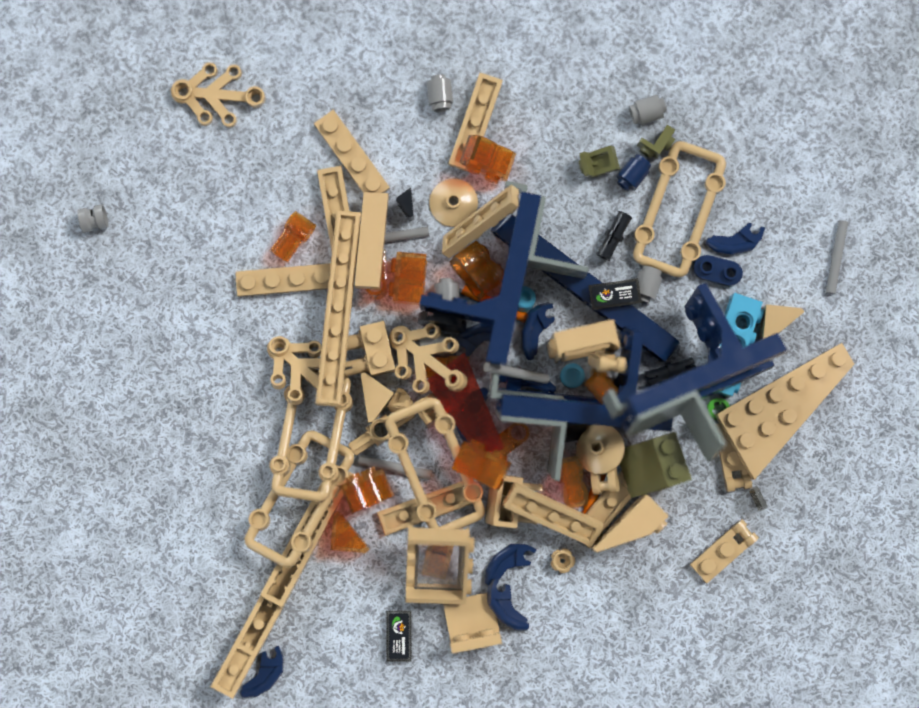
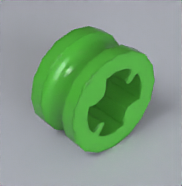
M715 398L708 403L707 410L713 420H717L712 412L715 408L714 403L718 402V405L722 403L724 409L729 407V403L725 399Z

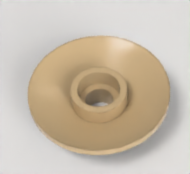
M447 179L440 182L433 189L429 199V206L432 215L439 223L449 227H456L477 211L478 198L473 187L467 182L460 179ZM455 197L458 199V203L451 205L449 199Z
M595 425L585 430L580 436L576 447L579 463L584 469L594 474H606L616 469L625 453V444L620 433L610 426ZM601 444L600 451L595 452V445Z

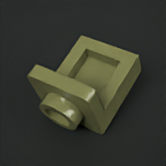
M667 125L654 145L641 138L637 144V147L640 148L639 152L650 159L652 157L657 159L663 149L668 151L675 141V138L672 137L675 129Z
M612 145L589 153H579L581 159L579 160V168L585 177L595 178L620 170L615 147Z

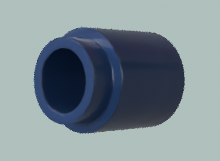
M636 154L634 158L630 157L616 175L618 179L617 184L625 191H635L650 173V162L639 154Z

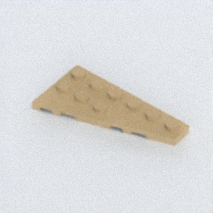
M843 343L838 344L715 414L752 480L757 478L853 367L854 362Z

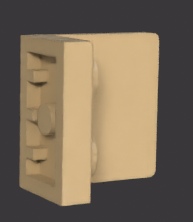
M487 593L467 596L466 604H443L452 653L502 644L497 617L488 605Z

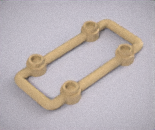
M684 141L672 144L668 156L664 157L659 164L661 175L644 223L634 233L636 245L633 250V257L637 263L643 266L654 267L662 271V273L678 278L684 277L689 272L692 262L698 259L701 254L699 241L715 196L725 187L726 182L723 174L726 168V161L722 155ZM679 151H683L714 162L716 167L714 173L710 174L705 180L707 192L690 240L680 250L683 260L680 268L644 256L643 252L645 246L654 239L655 232L652 227L669 179L679 169V162L677 160Z
M311 369L317 376L319 375V370ZM346 375L344 376L341 407H334L336 414L327 461L319 469V476L322 481L320 492L281 486L283 477L291 469L287 454L298 406L291 404L288 400L287 394L290 390V385L285 389L284 398L288 404L278 454L269 463V468L273 473L271 488L276 495L322 502L329 497L332 484L337 482L340 476L336 461L345 414L353 406V400L349 394L351 380ZM301 388V391H302V393H303V401H304L305 394H304V392H303V390H302V388ZM293 394L291 398L297 399L300 395Z
M432 397L391 413L385 422L390 436L388 438V446L393 453L398 455L418 502L416 508L418 518L426 522L428 528L461 529L481 520L485 514V507L481 500L483 489L472 478L453 432L455 421L450 414L445 412L440 400ZM431 407L436 414L435 428L439 433L444 434L464 482L463 495L467 501L472 502L475 512L440 527L435 519L437 515L436 506L433 502L427 500L406 450L408 448V439L403 433L398 431L395 424L402 419Z
M311 430L302 435L298 444H293L289 447L287 459L291 469L283 477L282 487H285L295 467L302 465L307 460L308 453L306 448L310 441L313 440L329 449L331 440L329 437ZM342 444L339 445L338 454L344 456L341 465L337 466L340 472L339 479L332 484L329 497L319 502L303 532H298L292 537L291 545L293 549L288 558L254 540L259 531L267 529L270 525L269 513L279 497L272 489L262 507L252 511L249 515L251 526L244 538L246 546L282 567L294 566L302 553H307L311 550L313 546L311 536L338 488L344 487L349 483L350 474L348 471L354 461L352 450Z

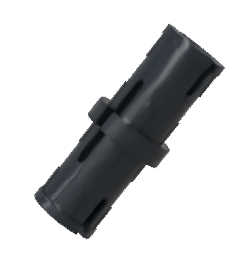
M618 211L612 226L605 232L606 237L596 253L597 256L606 261L611 260L618 243H622L624 239L623 234L630 220H632L629 214Z
M690 357L673 364L668 362L663 367L645 371L646 378L656 376L647 380L648 386L667 381L695 369L696 366L685 368V366L695 363L693 358Z

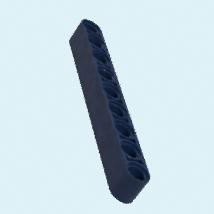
M508 214L490 230L509 247L516 217L512 214ZM538 234L534 256L579 265ZM541 270L607 321L614 319L615 327L623 332L624 326H632L644 332L642 348L661 362L666 363L680 344L674 336L629 302L595 307L592 287L604 286L605 284L589 272L585 279Z

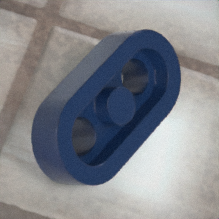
M710 255L700 256L693 265L696 277L724 286L736 285L743 276L742 268L737 262ZM703 263H708L711 266L710 271L703 269ZM727 269H732L734 271V277H729L727 275Z

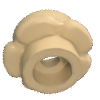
M568 549L556 550L551 555V566L560 573L569 572L570 568L575 565V558ZM562 558L565 559V562H564V563H561V562H560V560H561Z

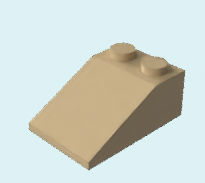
M647 494L641 495L590 548L595 552H600L652 533L658 534L668 524L665 520L669 516Z

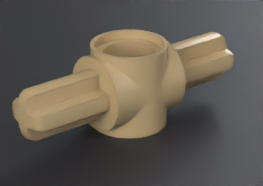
M386 414L367 426L365 433L348 444L355 456L375 443L379 446L390 437L389 433L385 437H378L375 433L376 426L386 422L388 417ZM415 414L396 422L397 429L413 419Z

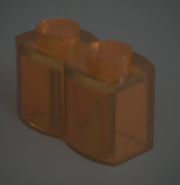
M469 135L459 163L466 166L465 170L476 175L481 173L485 175L484 179L486 181L498 184L499 181L508 180L516 153L483 136Z
M474 241L449 261L453 270L465 281L468 289L478 300L484 298L503 282L505 273L503 268L491 260L488 249L477 241Z
M397 252L396 258H392L391 272L395 273L394 282L389 283L388 295L393 297V303L420 304L421 295H424L427 254Z
M471 439L470 443L463 441L451 469L495 490H500L512 462L507 460L508 455L495 449L493 453L484 450L485 444Z
M577 456L562 458L560 481L563 484L561 496L564 504L570 508L585 506L588 503V491L582 481L583 466Z
M375 467L360 472L362 476L356 473L345 478L347 483L340 487L352 514L394 496L383 469L376 471Z

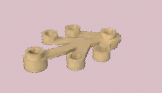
M211 62L205 63L202 70L190 80L180 79L172 85V98L180 104L187 103L197 115L199 123L203 126L210 125L213 121V116L208 110H204L195 98L206 99L222 118V123L227 128L234 127L237 124V118L219 100L247 102L254 108L261 107L266 100L263 90L257 86L250 87L246 92L221 90L229 82L238 80L242 76L240 67L235 64L230 65L226 72L207 88L197 87L206 78H214L217 75L218 69ZM208 67H214L212 74L206 73ZM232 69H238L236 76L230 75ZM182 88L188 90L185 96L179 95V91ZM253 95H260V100L258 102H253ZM204 114L209 115V120L206 122L201 121V116ZM232 116L234 118L231 124L225 123L226 117Z
M429 323L425 328L410 331L405 326H397L390 332L389 343L397 350L398 358L395 375L402 380L410 378L412 370L408 366V350L414 354L416 379L412 387L415 392L425 394L430 388L426 377L425 364L445 379V384L449 389L457 392L461 391L467 385L466 375L458 370L451 371L432 356L444 352L455 353L459 349L458 341L452 337H447L443 342L419 346L413 342L424 338L437 339L441 334V329L434 323ZM435 327V333L430 335V329ZM400 334H402L403 338L401 341L398 342L397 338ZM453 341V347L448 349V343ZM406 368V373L401 376V369ZM457 376L456 383L452 384V377ZM424 382L423 389L419 390V383Z
M277 336L272 338L267 345L268 355L274 359L273 375L270 379L273 388L278 390L286 386V378L283 374L285 360L291 366L290 390L287 394L288 400L291 404L298 405L303 401L301 376L317 389L318 376L311 369H319L320 358L317 357L321 355L322 346L318 341L290 343L288 339ZM279 347L284 349L282 351H276V349ZM313 347H318V348H319V349H318L317 351H315V352L311 351V348H313ZM294 353H308L312 358L298 359ZM278 378L282 379L280 383L274 382ZM293 394L300 395L297 399L291 398Z

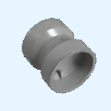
M103 204L95 205L93 209H78V220L83 233L91 232L93 228L105 229L109 227L107 213Z

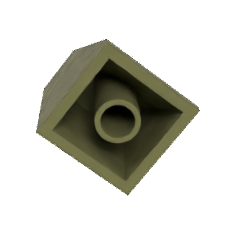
M676 431L625 447L624 457L619 464L631 498L692 480Z

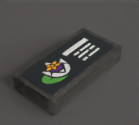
M638 278L588 286L592 311L642 303Z
M387 610L386 662L412 661V610Z

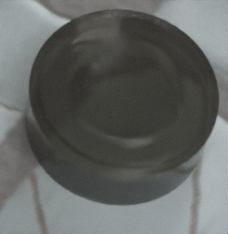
M758 486L750 488L749 493L757 510L767 509L768 506Z

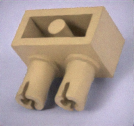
M384 321L360 326L359 333L349 335L347 351L362 348L366 354L363 358L346 361L345 369L352 367L345 370L346 377L368 372L372 377L395 372V363Z
M491 473L485 523L492 526L517 528L518 522L538 524L531 519L504 508L503 501L514 482L533 491H543L542 484L524 483V478Z

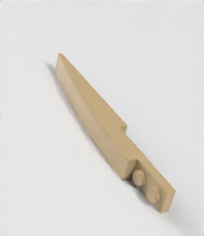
M349 472V483L344 487L338 488L312 534L313 546L311 550L307 553H302L297 563L292 567L285 568L277 564L255 607L211 685L213 689L234 699L354 477L353 473ZM322 483L319 486L317 492L321 491ZM311 501L293 536L298 532H303L319 502ZM291 539L282 554L287 558L293 549Z

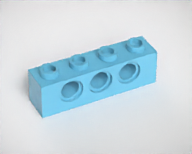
M733 293L730 296L724 315L742 347H745L755 342L757 333L753 331L756 323H760L762 320L764 309H761L763 302ZM737 317L746 319L747 327L745 329L737 327ZM741 382L717 394L732 397L733 393H738Z

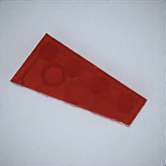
M464 352L446 365L451 371L458 370L466 375L467 385L463 390L457 392L449 389L445 384V379L438 373L434 374L427 381L430 384L429 389L440 400L445 411L453 417L456 426L485 463L504 449V445L467 355ZM457 376L452 377V384L456 383Z

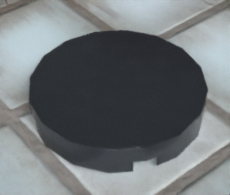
M422 311L418 315L417 323L424 327L429 323H434L440 327L441 331L463 333L466 331V320H462L458 316L442 312H434L433 316H427V311Z

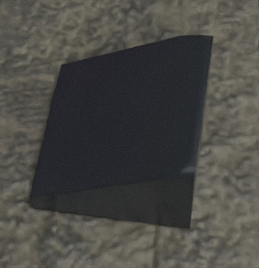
M409 188L396 198V203L408 220L413 221L412 190Z
M567 422L564 443L579 440L586 430V425Z

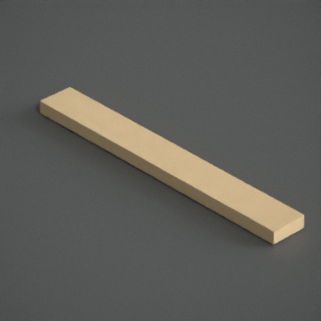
M336 210L315 403L319 406L341 407L361 212Z

